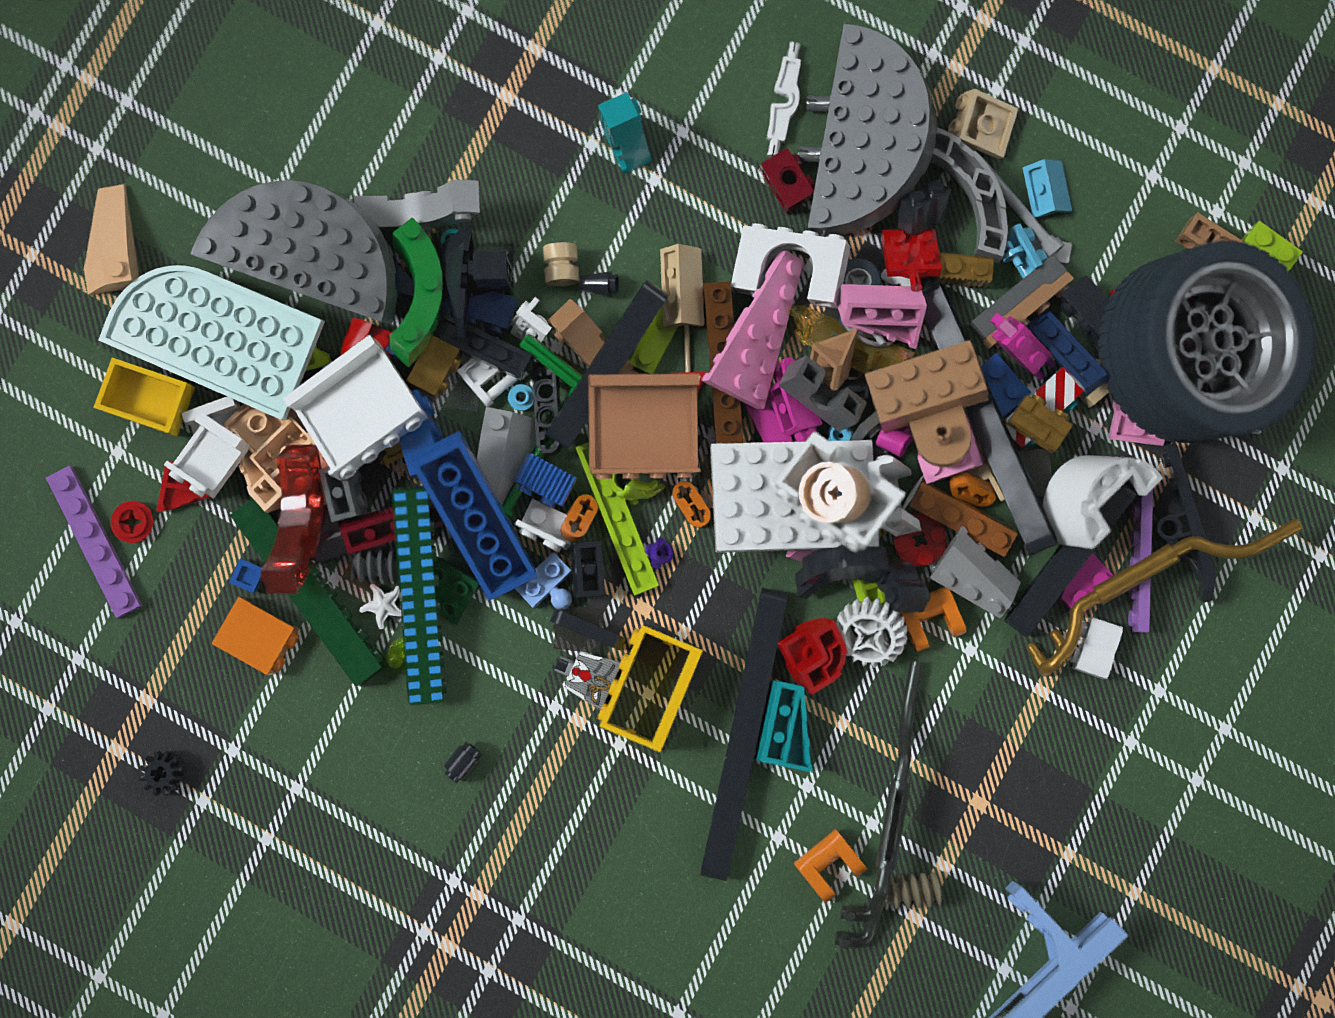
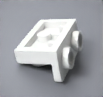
M536 297L531 303L525 301L511 321L515 325L510 333L520 341L526 335L531 334L542 343L551 330L545 318L532 313L539 302V299Z

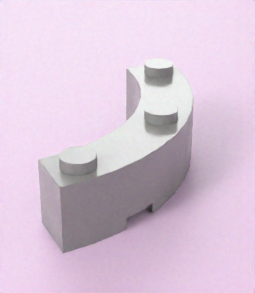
M937 128L936 142L930 163L950 174L963 188L971 202L977 224V242L974 256L994 257V262L1000 263L1007 243L1008 225L1005 210L1006 204L999 183L988 164L976 151H973L961 142V139Z
M452 179L450 182L437 187L438 193H431V191L409 193L403 196V200L387 201V196H354L351 199L367 216L373 219L382 233H393L413 217L427 234L431 233L433 228L459 222H470L472 217L480 213L479 181Z

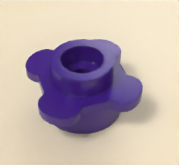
M658 538L654 544H648L645 547V553L649 555L652 561L651 566L654 569H659L663 563L672 560L673 550L664 538Z

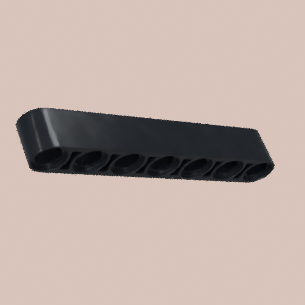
M648 280L643 283L550 424L545 435L567 449L571 446L589 419L588 376L617 375L667 300L669 294Z
M1128 480L1098 509L1109 529L1112 528L1137 495L1135 488ZM1100 542L1093 549L1060 544L1008 612L1004 622L1023 636L1028 637Z

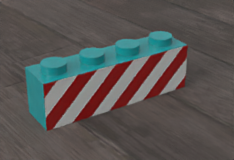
M1062 367L1033 393L1047 402L1045 406L1053 412L1058 409L1066 414L1078 404L1075 399L1082 392L1085 396L1087 395ZM1012 412V413L1004 420L1005 423H1006V425H1007L1008 420L1010 419V417L1012 416V414H1013L1014 412ZM1007 425L1017 450L1023 447L1028 450L1035 444V442Z

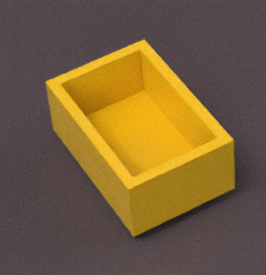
M111 358L93 408L178 437L184 420L181 413L187 411L195 387L186 382Z

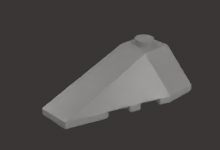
M486 407L477 462L503 506L515 483L513 478L525 455L533 453L536 448L535 418Z

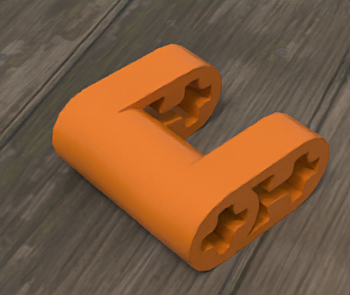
M945 586L929 593L930 600L923 612H898L900 616H904L905 621L903 625L907 626V634L916 653L929 648L928 640L920 622L942 614L954 638L967 632L951 591Z
M836 829L794 862L798 870L825 903L835 897L836 894L819 873L835 860L841 857L857 878L868 870Z

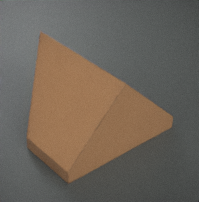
M858 328L824 341L813 343L810 359L826 370L822 381L832 390H838L849 377Z

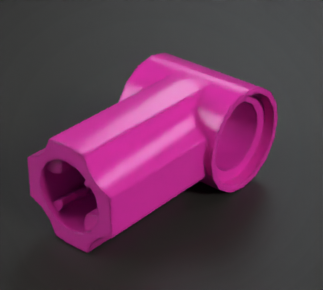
M910 425L883 433V430H881L876 445L902 457L909 444L914 440Z

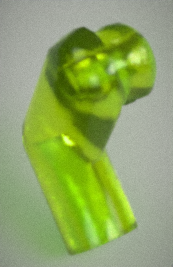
M403 637L394 640L390 644L386 660L391 668L397 669L403 664Z

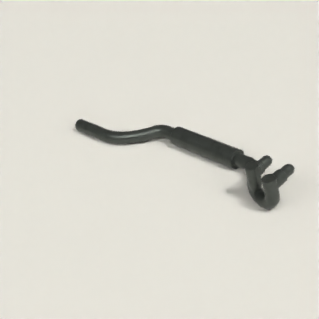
M910 661L899 726L897 765L894 779H890L875 866L879 869L874 894L868 908L860 909L842 905L841 919H846L850 922H865L864 930L859 935L836 932L835 945H840L844 949L863 948L874 940L883 906L888 895L892 870L896 871L911 785L908 782L911 764L913 722L923 667L921 662Z

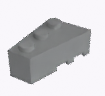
M962 525L939 558L930 578L1001 618L1013 603L1021 582L998 560L994 561L984 552L986 548L981 543L976 544L967 535L968 530Z

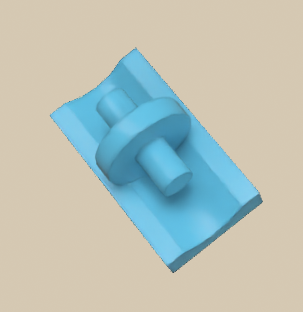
M1017 224L1007 233L1005 247L1007 253L1004 254L1002 260L1005 263L1012 260L1024 279L1032 271L1041 267L1048 258L1044 250L1034 249L1032 242L1035 240V234L1032 229L1023 228L1021 224Z

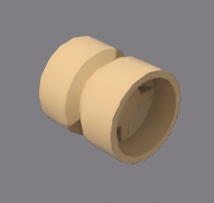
M559 242L543 246L544 262L548 264L544 269L545 284L549 286H569L579 283V267L574 265L578 260L577 245Z

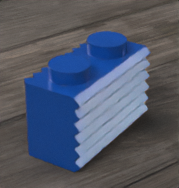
M532 453L525 455L513 478V481L518 484L516 489L531 496L532 492L542 496L540 502L551 508H554L555 505L563 507L577 480L576 477Z

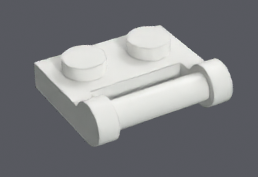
M475 358L470 359L457 370V373L486 407H490L496 397L518 380L507 375L485 393L481 387L498 374L500 370ZM525 372L523 378H525L528 375L527 372Z

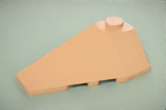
M124 184L98 189L84 266L88 295L123 290L139 277L126 186Z

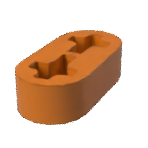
M958 473L952 476L949 481L952 495L972 505L986 507L996 500L992 484L968 473Z
M688 481L678 482L673 488L674 501L693 527L701 528L709 523L711 514L706 503L692 483ZM683 486L684 489H691L689 497L692 502L690 504L687 503L684 497L680 499L677 497L680 493V487ZM693 505L696 506L698 511L704 510L706 512L703 516V522L700 523L699 520H692L694 512L691 507Z
M581 495L572 504L560 528L563 538L567 541H579L587 532L598 510V503L592 496ZM586 504L588 506L587 511L582 515L580 514L582 505ZM576 521L579 524L576 528V532L573 533L571 531V526Z

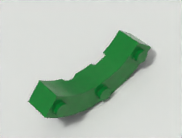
M413 217L393 232L392 247L404 261L414 283V298L409 312L398 328L390 334V350L408 367L426 349L434 330H436L441 311L443 287L442 271L436 250L429 236Z

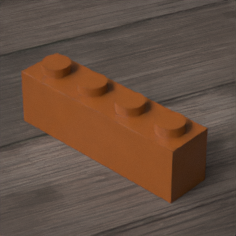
M922 478L913 498L909 502L910 507L957 532L963 525L968 530L967 535L972 540L981 543L1003 557L1007 554L1018 534L1017 528L968 502L954 497L952 493L933 483L926 484L924 478Z

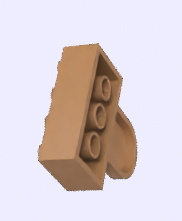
M970 340L865 374L883 433L910 425L920 456L927 463L936 467L954 466L967 456L971 448L972 439L963 408L988 400L987 387Z

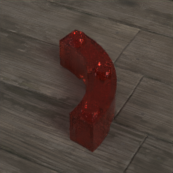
M287 445L276 457L281 480L282 500L277 537L270 556L261 569V579L265 584L267 593L297 594L309 574V568L307 567L309 559L315 558L322 528L324 493H319V469L322 468L316 445Z

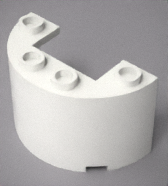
M813 432L774 482L777 489L776 496L800 515L798 520L808 528L815 527L821 532L820 535L826 541L832 544L837 541L857 552L867 546L905 494L883 478L876 484L866 477L870 486V501L867 509L859 518L844 523L823 522L812 518L805 511L800 500V486L803 477L810 469L819 464L834 463L849 466L836 457V446ZM837 491V496L842 497L843 492Z
M1083 455L1067 461L1055 472L1049 481L1043 501V508L1057 537L1058 544L1093 549L1111 531L1098 509L1128 479L1138 495H1147L1163 477L1151 464L1141 459Z

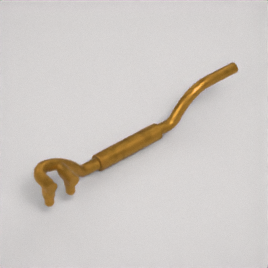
M1294 518L1258 540L1244 545H1224L1199 536H1190L1172 546L1169 544L1163 546L1139 562L1104 582L1092 587V592L1077 600L1070 610V622L1065 639L1058 629L1050 632V636L1058 650L1050 659L1047 660L1035 642L1028 644L1026 647L1033 663L1042 676H1049L1058 670L1076 649L1086 610L1098 603L1104 605L1179 562V557L1195 549L1209 555L1229 559L1248 558L1270 549L1303 530L1302 525Z

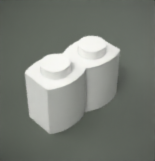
M1093 617L1088 618L1086 622L1083 621L1079 647H1076L1070 657V662L1073 663L1072 669L1100 679H1107L1120 642L1123 627Z

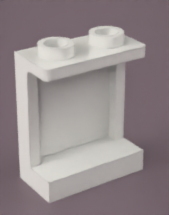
M200 412L195 419L200 427L174 463L171 464L166 461L164 466L171 470L168 475L181 484L184 480L191 483L189 489L200 497H203L206 493L214 499L251 446Z
M890 455L879 456L876 458V461L868 463L870 480L876 484L883 478L899 489L898 479L912 475L910 468ZM901 501L881 526V528L894 536L921 531L919 520L902 509Z

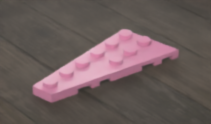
M787 250L778 252L765 274L766 280L761 288L755 290L752 295L754 300L749 307H745L726 339L727 345L722 353L716 355L713 360L715 365L710 373L704 375L701 381L756 409L765 408L804 263L802 259Z

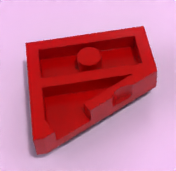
M165 466L156 511L166 512L211 497L206 493L203 497H200L189 489L191 483L184 480L181 484L168 475L171 470Z

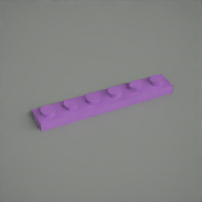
M67 466L46 477L115 617L121 618L142 607L143 605L73 466Z
M1153 489L1147 495H1138L1137 493L1135 503L1131 507V518L1135 519V530L1131 531L1130 536L1131 546H1134V557L1130 558V566L1151 555ZM1151 578L1129 590V598L1133 599V607L1128 614V624L1132 626V632H1149Z

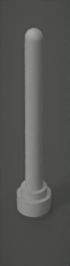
M988 164L999 183L1004 199L1041 241L1040 246L1043 248L1042 250H1044L1047 258L1059 252L1065 244L1059 237L1050 236Z

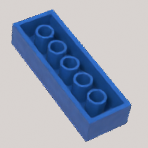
M461 431L411 455L412 467L489 601L537 577L536 568Z

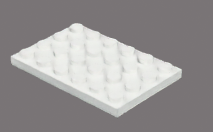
M872 440L829 441L836 446V457L849 466L858 469L865 477L870 479L868 463L873 462ZM805 442L711 444L716 553L819 550L841 545L837 541L834 544L829 543L820 535L821 532L815 527L808 528L798 520L800 515L776 496L777 489L774 482ZM878 531L867 546H879Z

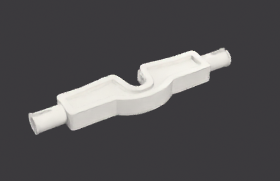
M790 42L788 56L783 57L781 70L775 85V93L787 97L789 101L784 104L773 103L771 105L770 124L767 134V140L770 141L767 156L770 158L772 157L773 148H775L774 155L779 153L780 143H785L789 119L793 117L799 104L797 80L801 60L798 59L801 45L797 42L794 52L795 42Z

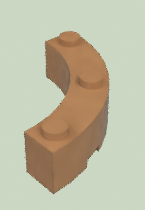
M569 299L547 320L554 328L551 332L552 335L561 344L566 342L589 367L606 339L601 334L602 331L586 312ZM627 359L617 375H636L639 373Z

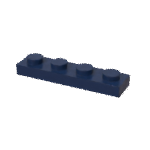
M1046 310L1027 324L1030 332L1044 345L1053 358L1087 395L1110 379L1108 373L1049 310Z

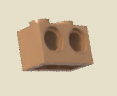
M1198 212L1188 220L1175 242L1186 249L1219 240L1243 241Z

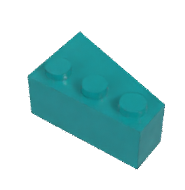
M625 92L599 104L601 128L623 174L652 162L641 123L642 117L640 113L642 111L636 98L631 99L628 92Z
M771 680L754 759L760 762L813 773L809 752L810 741L806 724L807 713L804 687Z

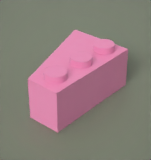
M842 284L837 307L843 325L854 329L858 328V330L872 335L877 333L886 336L887 340L893 342L898 340L916 349L927 304L922 291H916L915 289L914 292L910 286Z

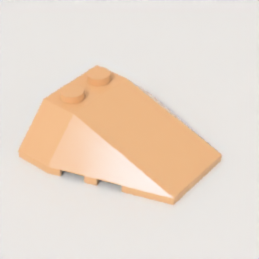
M243 404L223 423L224 428L251 446L238 466L247 482L249 494L266 513L297 503L321 480L319 469L329 467L293 409H290L286 420H281Z

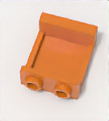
M238 597L212 644L262 673L273 675L275 672L278 673L284 666L286 659L283 657L288 648L292 649L297 643L299 628L254 605V602L244 597Z

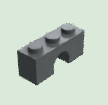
M807 355L789 364L778 386L838 432L858 423L867 403L848 387L841 390H832L822 383L826 370Z

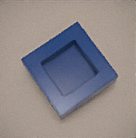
M240 558L229 583L256 594L267 569Z

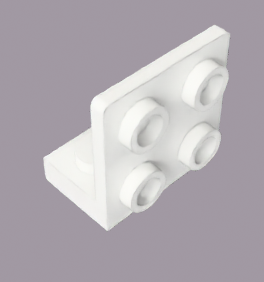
M532 499L522 521L517 520L515 523L520 528L519 533L534 541L539 537L544 540L543 544L554 551L560 552L561 548L567 551L571 544L570 541L563 538L560 531L566 514ZM576 521L571 526V531L573 533L576 532V528L579 524Z

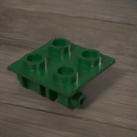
M437 557V562H432L433 572L438 573L439 588L434 589L435 599L440 600V616L457 625L472 596L479 590L480 584L477 579L471 578L464 571L458 570L456 566H452L445 562L443 558Z

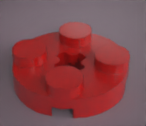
M914 513L911 515L919 520L921 531L900 536L892 534V543L895 553L901 561L910 562L915 567L927 566L937 561L943 554L946 547V531L941 523L923 513ZM914 534H924L926 544H920L916 547L912 536Z

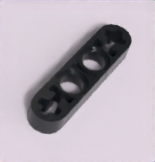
M535 358L532 364L536 444L543 454L554 456L561 451L562 445L556 441L554 444H551V449L544 445V443L548 442V436L542 430H547L550 424H543L541 419L542 415L547 411L554 412L556 417L561 409L559 377L547 368V376L550 379H545V373L540 369L544 365ZM544 386H552V396L547 399L541 398V389Z

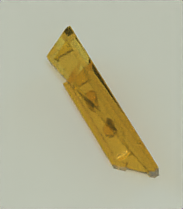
M801 304L788 308V315L793 316L798 327L796 334L799 341L812 347L813 343L848 332L841 321ZM861 335L862 337H864V338H866V339H868V340L877 342V340H876L874 337H872V338H867V337ZM856 338L851 367L866 374L873 370L876 371L913 359L915 353L894 343L887 347H876Z

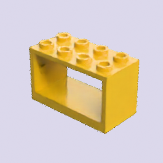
M642 625L640 630L635 628L629 642L633 645L630 655L624 654L619 665V669L623 670L619 680L616 678L613 680L608 691L612 698L609 705L603 704L597 719L601 720L599 727L660 752L703 650ZM646 633L662 639V643L671 647L676 645L690 651L654 740L637 734V731L627 727L625 729L609 722Z

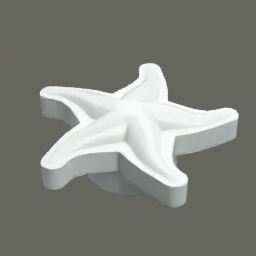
M371 584L373 601L362 606L360 612L371 611L376 613L379 629H384V622L389 615L401 616V610L396 605L399 597V586H396L394 591L385 594L378 586Z

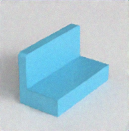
M1043 159L1023 167L1034 218H1042L1056 212L1068 213L1072 211L1061 161Z

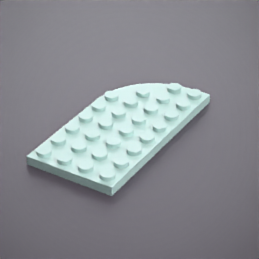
M176 265L152 270L130 283L113 304L99 341L276 418L286 420L291 408L287 406L283 398L300 386L325 321L210 272L194 267Z

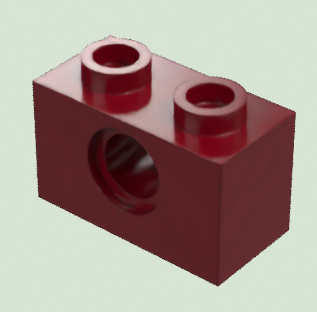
M788 148L762 162L759 170L786 214L812 200L815 184L809 175L805 176L800 169L802 167L800 159L796 153L791 154ZM786 175H791L796 179V182L792 185H787L782 181V178Z

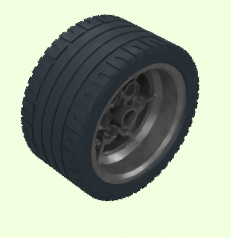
M1219 240L1198 245L1150 261L1132 271L1129 276H1126L1121 281L1122 284L1116 287L1115 293L1109 298V304L1106 305L1104 310L1105 315L1101 319L1102 327H1100V339H1098V347H1100L1099 359L1102 362L1100 365L1110 378L1105 383H1108L1109 387L1107 388L1110 394H1113L1116 404L1120 405L1121 411L1127 414L1128 418L1136 423V426L1142 430L1145 429L1150 435L1177 443H1193L1252 434L1265 430L1287 416L1286 413H1290L1295 408L1294 405L1298 404L1302 398L1301 395H1304L1307 389L1306 385L1310 382L1312 377L1310 374L1313 372L1315 365L1313 361L1316 360L1315 348H1317V340H1315L1316 328L1313 325L1315 321L1310 312L1312 310L1310 304H1307L1305 292L1301 291V285L1298 281L1294 280V275L1288 272V268L1283 263H1279L1276 257L1270 256L1269 252L1263 249L1260 250L1255 245L1249 246V243L1234 240ZM1196 296L1191 308L1186 298ZM1203 384L1206 386L1210 393H1205L1201 391Z

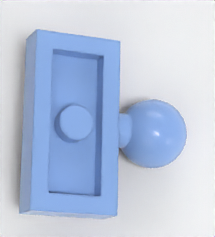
M553 552L536 568V578L515 588L534 609L549 594L551 595V603L556 609L565 610L572 603L571 593L566 589L558 588L572 571Z

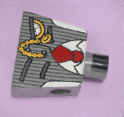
M579 652L575 662L560 656L554 671L568 676L564 686L566 689L601 710L608 698L610 686L619 672L621 662Z

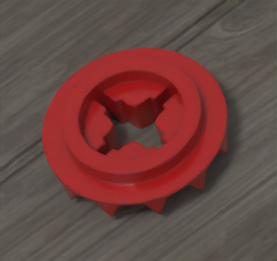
M127 501L120 504L111 516L113 533L118 539L127 543L145 540L152 533V526L155 522L151 514L152 511L138 501ZM134 514L135 519H139L142 523L135 525L132 530L130 525L123 524V522L131 520Z

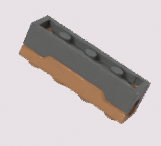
M1052 255L1043 262L1041 267L1032 271L976 317L968 327L988 350L994 345L999 348L1001 346L992 338L997 328L990 322V319L996 313H999L1006 319L1011 316L1026 326L1030 323L1028 317L1034 312L1040 315L1050 306L1048 301L1053 296L1059 299L1061 293L1069 288L1068 284L1074 278L1058 259Z

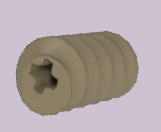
M931 872L928 880L924 873H920L917 881L912 873H909L907 881H905L902 874H898L896 882L891 875L889 891L884 903L885 910H888L890 902H893L895 908L899 909L901 901H904L907 909H910L912 901H915L917 908H921L923 900H926L928 907L931 908L933 899L937 900L940 907L941 888L936 873Z

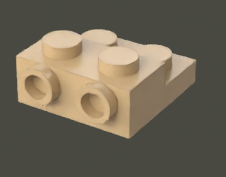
M977 89L964 92L956 101L955 107L959 111L957 118L951 121L948 132L960 138L961 142L972 150H979L997 159L1004 158L1018 108Z

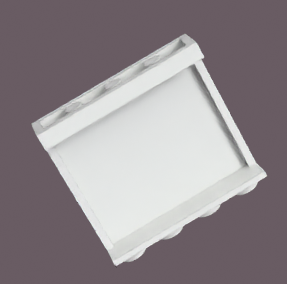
M370 335L283 398L287 406L296 411L331 469L328 471L329 475L340 481L353 476L356 473V469L363 464L374 461L378 457V453L385 448L396 445L403 435L418 429L422 422L428 418L380 342Z

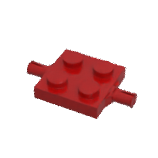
M927 229L915 235H910L904 230L882 231L881 239L887 277L909 278L911 290L915 292V289L916 291L922 289L920 278L941 275L942 267L935 229Z

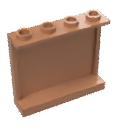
M699 374L589 375L590 473L596 474V479H612V473H623V478H639V473H650V478H666V473L677 472V478L693 477V472H700V468H698L697 385H699Z

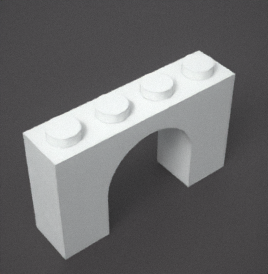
M752 224V227L743 226L731 288L737 294L752 296L755 290L763 285L768 267L779 251L799 250L811 256L813 262V273L807 299L812 305L838 309L840 291L844 282L851 247L844 240V237L835 234L821 237L813 231H803V234L793 233V230L785 227L771 230L762 224Z

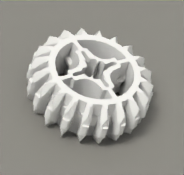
M868 596L863 600V603L859 599H856L853 604L848 603L844 610L839 613L836 625L846 644L848 651L846 656L852 655L853 663L861 660L864 667L867 665V662H870L875 668L878 662L883 666L888 664L889 660L894 662L897 655L903 652L907 641V626L903 625L905 621L904 616H897L898 612L890 610L889 603L879 604V598L871 602ZM851 624L855 627V631L858 634L857 637L852 632ZM885 627L890 633L891 640H889L886 637L887 634L884 632Z

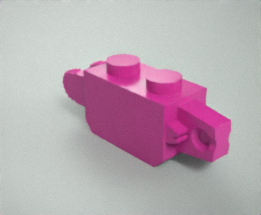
M996 313L990 319V322L997 328L992 338L1013 360L1032 373L1037 379L1042 380L1045 377L1040 370L1044 364L1051 368L1056 365L1055 361L1051 358L1052 354L1025 325L1011 316L1006 319L999 313Z
M787 357L780 363H776L773 374L775 384L770 387L769 396L781 432L787 437L794 435L797 442H806L813 432L818 434L817 427L822 425V421L814 412L778 386L788 365L795 362L793 358Z

